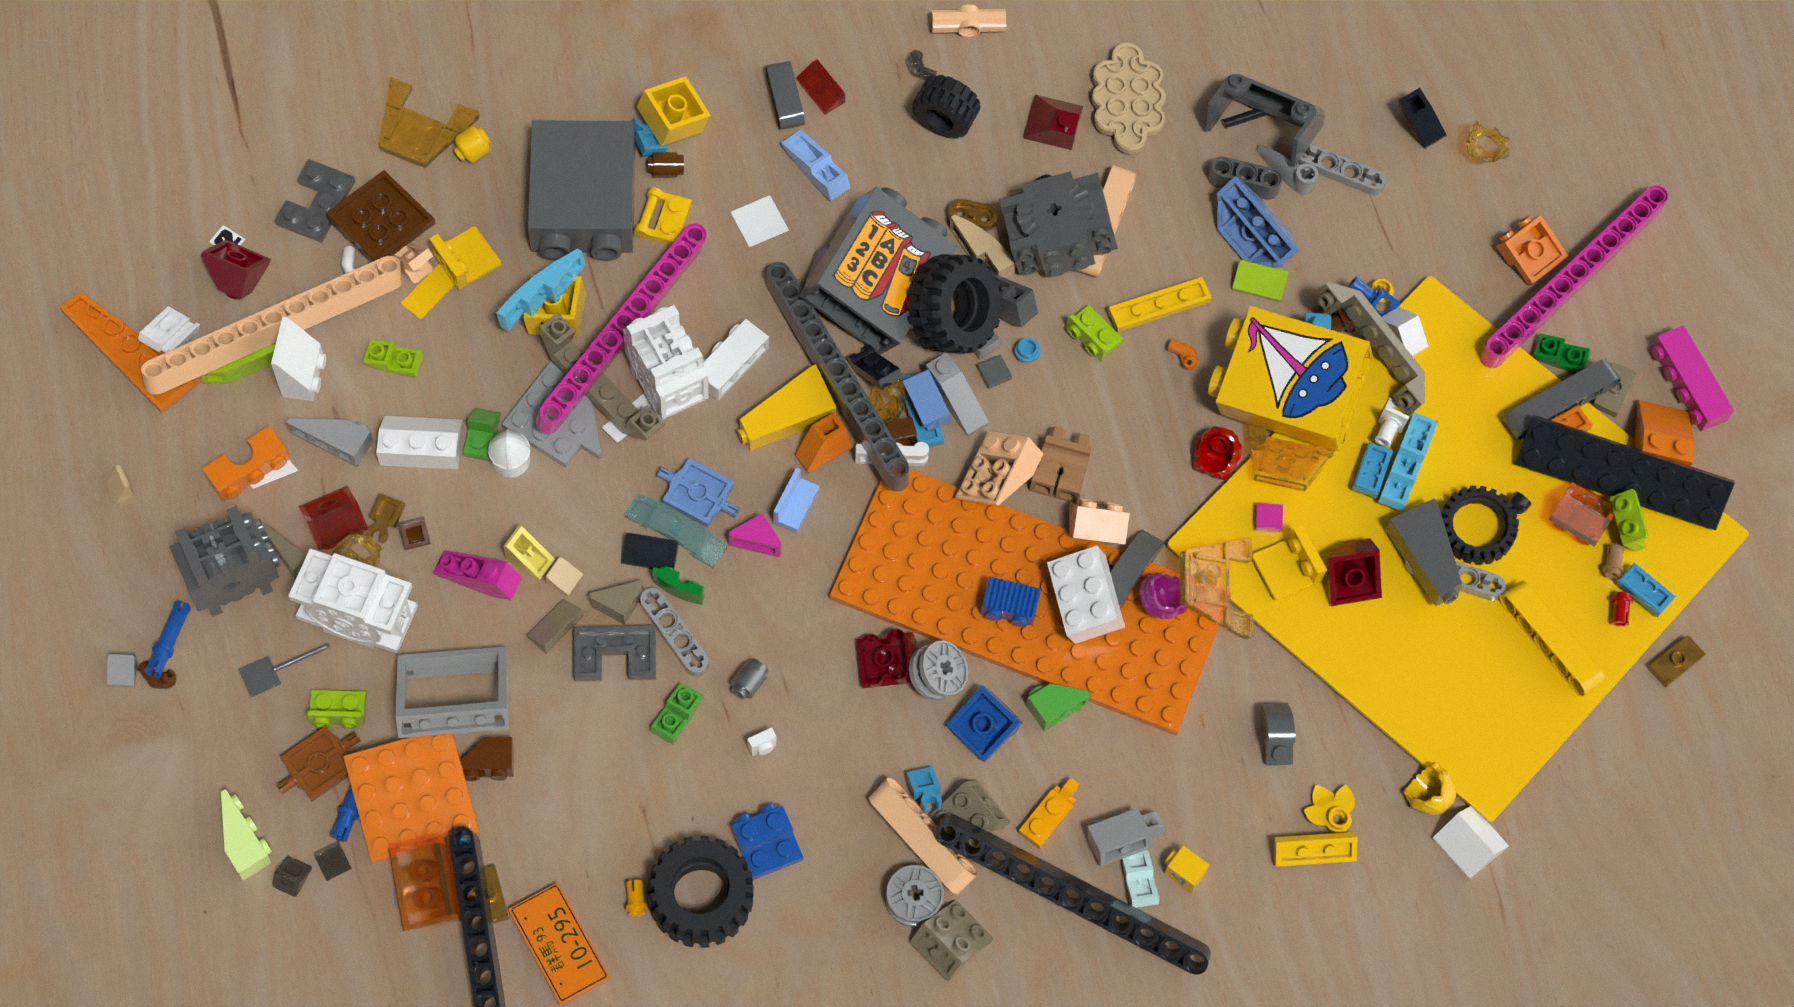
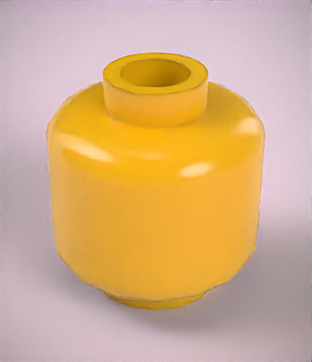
M469 126L454 139L457 147L453 150L461 161L467 159L470 163H476L491 150L490 144L492 141L481 127Z

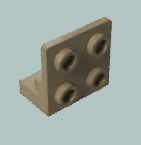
M977 780L964 782L942 803L941 810L936 808L929 815L937 826L945 816L956 815L990 833L994 830L1004 829L1010 823V820ZM944 826L946 833L950 835L956 834L954 828ZM976 839L968 840L972 847H976L979 844V841Z
M955 900L925 921L910 943L949 981L955 977L967 960L993 941V937Z

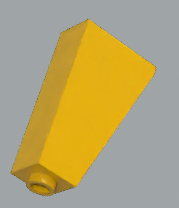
M817 365L809 367L740 419V429L737 430L741 443L747 444L750 451L810 429L813 424L833 412L836 414V405Z

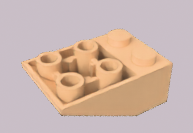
M988 431L956 498L995 506L1000 505L1033 476L1043 456L1042 451L1029 437Z

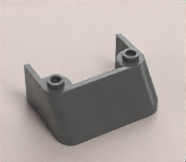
M1232 74L1224 80L1208 103L1206 130L1211 131L1233 99L1301 127L1293 139L1290 165L1295 167L1323 127L1325 113L1320 107L1243 75Z

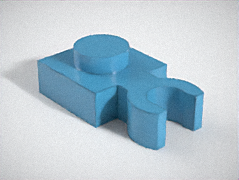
M635 117L633 120L634 131L636 132L635 141L642 156L653 155V152H666L668 149L667 145L661 147L647 123L644 121L642 124L638 117Z
M933 766L907 772L906 779L913 798H921V810L924 813H928V803H934L937 809L941 810L942 798L939 795L941 787Z

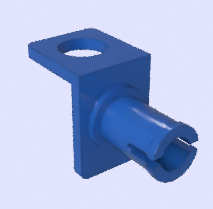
M1357 276L1347 286L1361 291L1381 317L1400 305V301L1381 286L1377 285L1375 289H1372ZM1381 298H1387L1390 301V307L1387 311L1381 312L1376 309V304Z

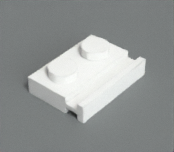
M168 306L139 332L138 340L158 352L163 351L166 353L185 345L198 332L200 324L191 323L190 318Z

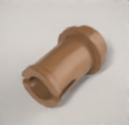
M1610 544V546H1607L1606 565L1603 566L1606 578L1619 579L1624 573V568L1622 567L1624 547L1622 545Z

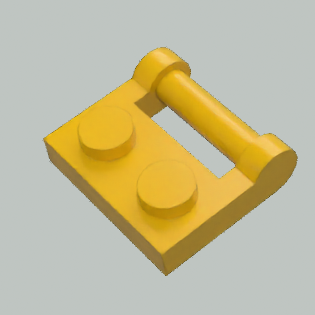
M650 187L646 195L648 200L640 222L635 226L634 234L644 239L671 246L683 232L692 206V200ZM658 202L664 205L654 230L649 228V224Z

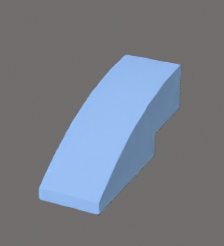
M799 130L781 142L782 147L799 169L830 201L850 189L847 174L834 164L831 155L805 132Z

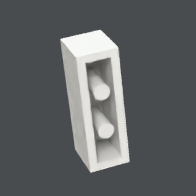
M747 319L740 325H734L727 339L724 342H718L714 346L712 354L706 360L703 359V367L708 375L709 394L718 401L769 349V336Z

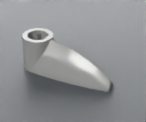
M1258 146L1256 151L1270 168L1278 170L1282 175V180L1295 192L1307 195L1314 190L1319 174L1314 165L1308 163L1299 165L1297 163L1293 167L1290 165L1291 158L1266 146Z

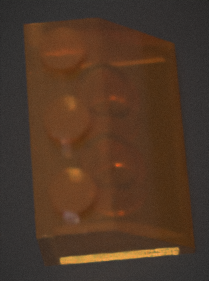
M435 837L388 849L402 931L461 921L449 842L450 837Z

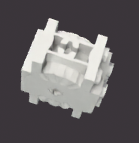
M675 305L668 308L662 307L646 318L635 319L623 329L625 353L630 360L631 373L635 380H639L646 396L653 405V411L661 420L709 398L708 375L703 367V355L699 348L692 346L689 335L686 334L683 326H680L679 312Z
M309 549L288 596L289 600L301 604L296 614L297 620L321 627L323 632L372 649L376 646L396 654L400 649L418 607L417 602L407 599L412 589L410 582L386 575L385 570L335 553L331 556L313 549Z

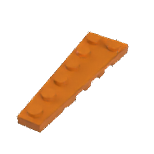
M82 292L77 293L60 307L62 313L161 413L165 412L202 382L201 378L198 377L158 395L148 393L145 389L141 367L148 360L164 354L163 351L158 352L139 341V333L137 331L135 332L127 327L123 321L109 314L106 309Z

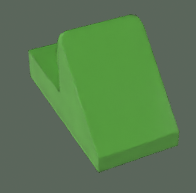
M480 408L474 409L467 421L469 431L463 450L464 457L490 461L488 447L491 440L497 434L501 412Z

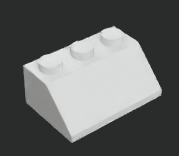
M384 416L379 428L376 451L379 464L381 466L459 470L463 420Z

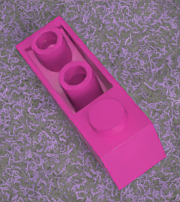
M444 550L433 572L436 576L485 595L506 600H512L522 579L508 562Z

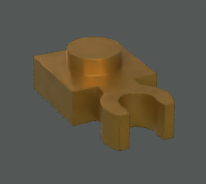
M379 493L369 517L375 521V524L367 529L366 536L372 539L375 532L381 531L379 541L385 544L388 540V526L396 529L406 504Z

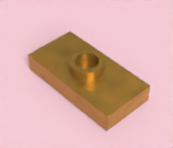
M1687 635L1650 664L1648 669L1667 687L1700 661L1706 653Z
M495 865L486 867L484 869L494 924L508 920L509 915ZM473 889L474 897L476 900L479 895L478 889Z

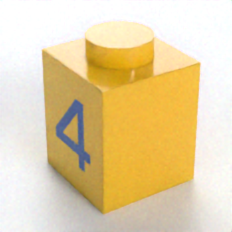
M1183 845L1179 852L1173 850L1166 859L1165 864L1168 866L1164 874L1192 893L1207 873L1210 864Z

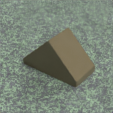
M642 580L591 592L589 594L592 608L625 625L640 601L643 584Z

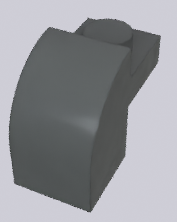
M1261 704V731L1265 736L1264 762L1266 766L1292 765L1293 743H1296L1294 718L1289 704Z

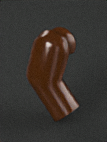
M145 661L137 667V670L152 688L168 689L176 683V674L171 670L162 672L160 678H155V669L151 676L144 671L149 661Z

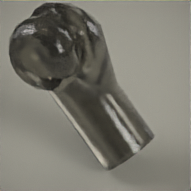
M918 50L910 52L907 63L912 75L924 80L931 75H937V71L924 66L922 52Z

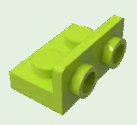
M1090 305L1086 306L1077 315L1071 314L1068 316L1066 324L1068 333L1074 339H1079L1085 345L1086 351L1091 356H1096L1100 361L1104 360L1124 342V338Z
M1630 489L1610 497L1623 546L1636 552L1646 548L1643 539L1648 538V532L1636 491Z
M311 690L310 710L307 711L308 721L318 728L341 725L343 728L354 729L357 728V725L364 726L367 693L366 691Z

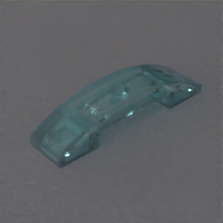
M638 494L624 514V517L646 530L649 527L670 540L678 541L680 546L691 552L692 557L711 568L715 567L727 549V545L701 525L673 508L649 497Z

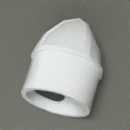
M506 429L498 433L489 443V458L492 461L494 470L503 477L513 478L523 474L529 467L531 460L530 445L524 435Z

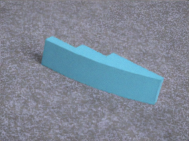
M576 249L554 261L520 287L496 312L500 326L510 331L523 313L533 317L547 298L557 302L586 266L582 251Z
M1415 412L1413 413L1379 498V503L1403 512L1437 426V421Z

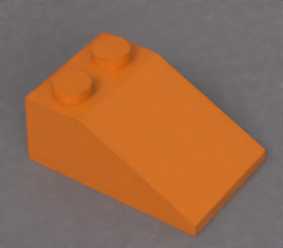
M1638 400L1633 447L1691 466L1694 455V437L1688 411Z

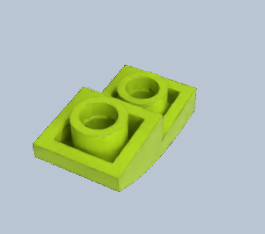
M370 340L363 363L364 365L389 373L417 378L424 354L421 350L399 348L394 342Z

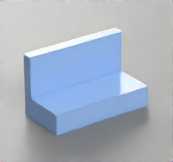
M799 468L795 469L774 509L773 517L774 524L796 534L820 490V486L801 478V469Z

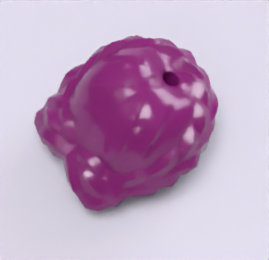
M1155 573L1148 575L1144 582H1142L1139 591L1140 601L1142 602V607L1154 618L1170 619L1178 614H1183L1188 608V598L1185 594L1186 589L1182 579H1179L1177 576L1171 577L1167 574Z

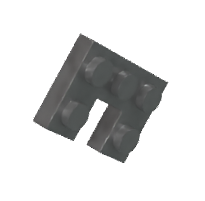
M308 159L297 180L300 185L318 191L309 209L286 200L275 219V224L322 243L332 225L326 218V212L348 196L355 183V177Z
M655 625L574 627L575 682L602 681L603 655H629V680L656 679Z

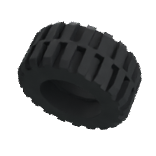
M940 254L930 258L918 269L920 272L914 275L912 279L913 285L908 290V295H910L909 302L907 301V309L910 311L908 319L909 323L913 324L912 330L916 337H919V341L924 346L937 352L965 354L981 349L987 344L986 340H990L995 334L994 328L998 327L1000 322L998 319L999 314H1002L1003 306H1000L1002 292L998 288L1000 286L998 279L993 276L995 274L990 266H987L985 261L971 255ZM956 289L958 293V310L953 319L951 302Z
M700 836V841H693L692 837L684 838V844L679 845L675 842L670 845V851L668 853L663 851L658 856V863L653 864L647 885L651 914L654 921L658 922V928L663 933H669L670 939L679 942V940L685 942V946L693 947L694 943L701 944V948H707L711 942L716 941L717 945L725 942V937L729 935L734 937L739 932L738 928L744 926L747 922L748 914L752 911L753 877L751 870L748 869V863L743 856L739 857L738 850L732 845L726 847L724 841L716 838L715 842L709 841V836ZM697 870H706L717 874L725 881L727 887V896L724 903L716 910L705 914H695L684 910L678 905L674 894L677 882L686 874Z

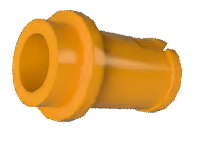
M638 879L634 880V885H632L631 880L626 882L628 905L625 907L631 917L643 916L647 909V904L644 903V884L642 880Z

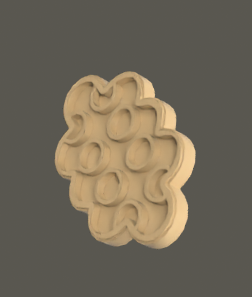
M1128 42L1117 45L1112 52L1111 60L1102 61L1094 68L1093 82L1096 87L1093 90L1091 100L1097 109L1094 119L1095 127L1105 135H1114L1115 146L1120 151L1126 154H1135L1144 148L1147 136L1156 135L1163 129L1165 115L1161 109L1165 104L1166 94L1160 87L1163 79V72L1160 66L1151 61H1144L1143 52L1139 46Z

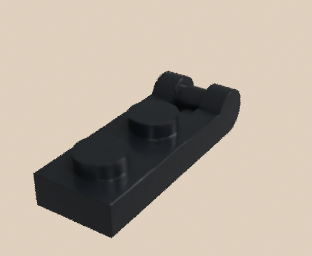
M871 345L863 347L862 352L858 354L853 353L847 357V361L854 371L880 389L903 377L900 368L875 352Z

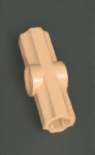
M969 4L960 6L957 10H932V33L959 32L963 37H974L980 32L1006 31L1005 9H978L977 6Z

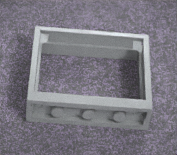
M506 646L398 655L395 716L398 738L509 729V665ZM498 672L499 701L406 709L407 679ZM502 715L503 719L495 720V716ZM405 723H411L412 727H405Z

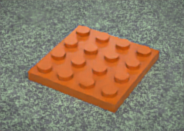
M454 734L409 737L343 756L372 863L448 842L451 832L457 827L465 826L475 834L480 833Z

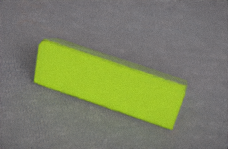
M1240 260L1232 290L1281 302L1289 273Z

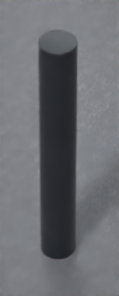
M1253 109L1222 119V124L1226 129L1270 114L1259 109Z

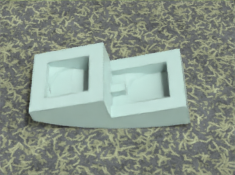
M1148 849L1121 859L1131 906L1137 908L1158 905L1159 895L1153 877L1154 869Z

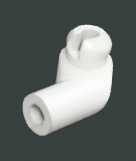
M352 246L343 248L341 265L345 274L357 269L354 266L356 250Z

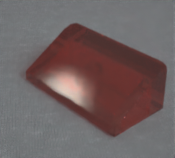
M818 59L814 60L796 77L799 84L825 115L845 103V92Z

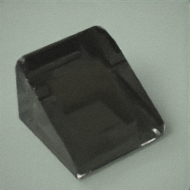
M338 841L313 853L326 881L352 869Z
M287 856L274 872L272 886L296 897L307 880L312 867Z

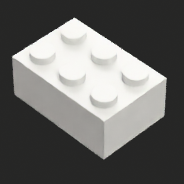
M1098 546L1047 562L1065 632L1069 639L1077 644L1125 628L1106 555Z

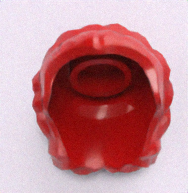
M1214 426L1206 430L1198 437L1195 444L1194 470L1203 474H1211L1212 477L1220 480H1225L1230 475V472L1236 468L1237 462L1241 458L1242 445L1239 442L1238 436L1232 430L1224 427Z

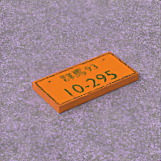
M558 883L508 909L560 1006L610 980L607 971Z

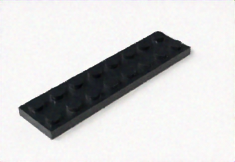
M1532 415L1515 461L1516 465L1610 496L1633 489L1637 493L1640 506L1713 530L1717 529L1735 484L1734 480L1537 415Z

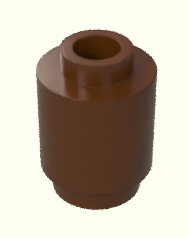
M653 152V156L648 157V172H653V178L684 175V156L677 155V152Z

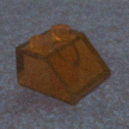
M1572 482L1549 520L1553 522L1557 529L1574 534L1576 539L1582 544H1591L1595 547L1612 520L1614 512L1611 502L1587 488Z

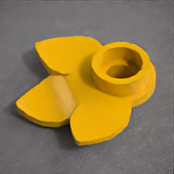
M1316 785L1312 793V803L1314 806L1304 809L1307 819L1316 826H1326L1333 833L1347 831L1352 822L1350 813L1355 807V798L1351 789L1344 785L1334 794L1328 789ZM1339 817L1342 820V824H1335L1333 818Z

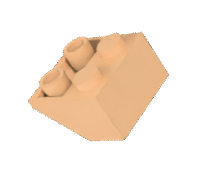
M1078 498L1077 503L1070 502L1069 535L1079 539L1125 544L1130 513L1123 510V506L1118 503L1103 502V506H1097V502H1093V500Z

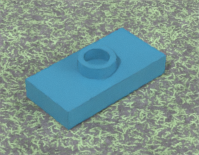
M1368 442L1352 490L1377 498L1393 450Z
M1635 563L1616 583L1657 618L1676 597Z

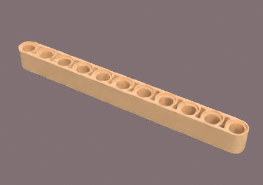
M394 256L382 257L148 360L141 367L146 391L157 395L276 343L282 316L288 317L305 330L399 288L403 282L399 259Z

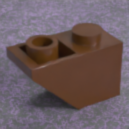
M491 737L481 740L461 760L466 781H477L481 777H491L492 780L501 781L506 780L507 777H514V744L512 737Z

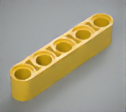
M1521 580L1500 595V602L1505 610L1578 695L1585 696L1605 681L1602 670L1528 583Z

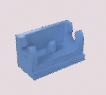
M929 369L903 381L927 431L951 423L950 413Z

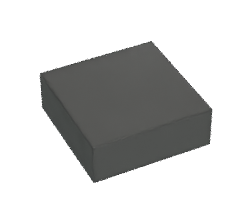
M1001 355L979 363L977 366L988 389L1012 380V374Z

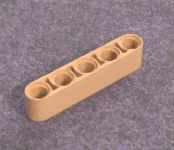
M1115 165L1112 166L1103 189L1114 235L1137 177L1136 172ZM1107 254L1094 255L1096 264L1082 270H1076L1098 277Z
M886 778L869 796V800L876 810L951 892L960 894L978 875L977 870L966 857L941 845L937 841L935 832L938 826L894 779Z

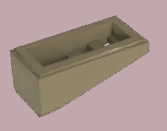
M266 525L264 529L273 549L296 579L307 555L269 525Z

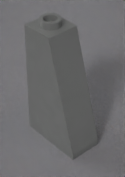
M1434 498L1389 519L1386 532L1405 561L1407 560L1412 572L1435 607L1442 603L1449 604L1458 598L1462 582L1437 500Z

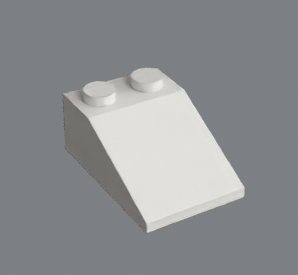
M282 316L271 361L281 395L285 398L313 401L315 392L319 393L321 378L319 374L321 369H325L326 354H323L321 344L288 317Z

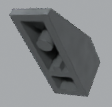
M994 274L993 276L1000 283L999 291L1002 292L1000 306L1003 307L1002 314H999V317L1022 328L1038 314L1033 289Z

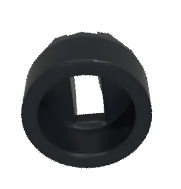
M1517 491L1509 499L1513 504L1512 510L1516 509L1517 514L1524 513L1532 505L1527 497Z

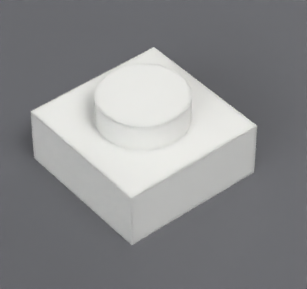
M772 728L747 739V747L752 756L756 754L765 755L771 752L777 743V737Z

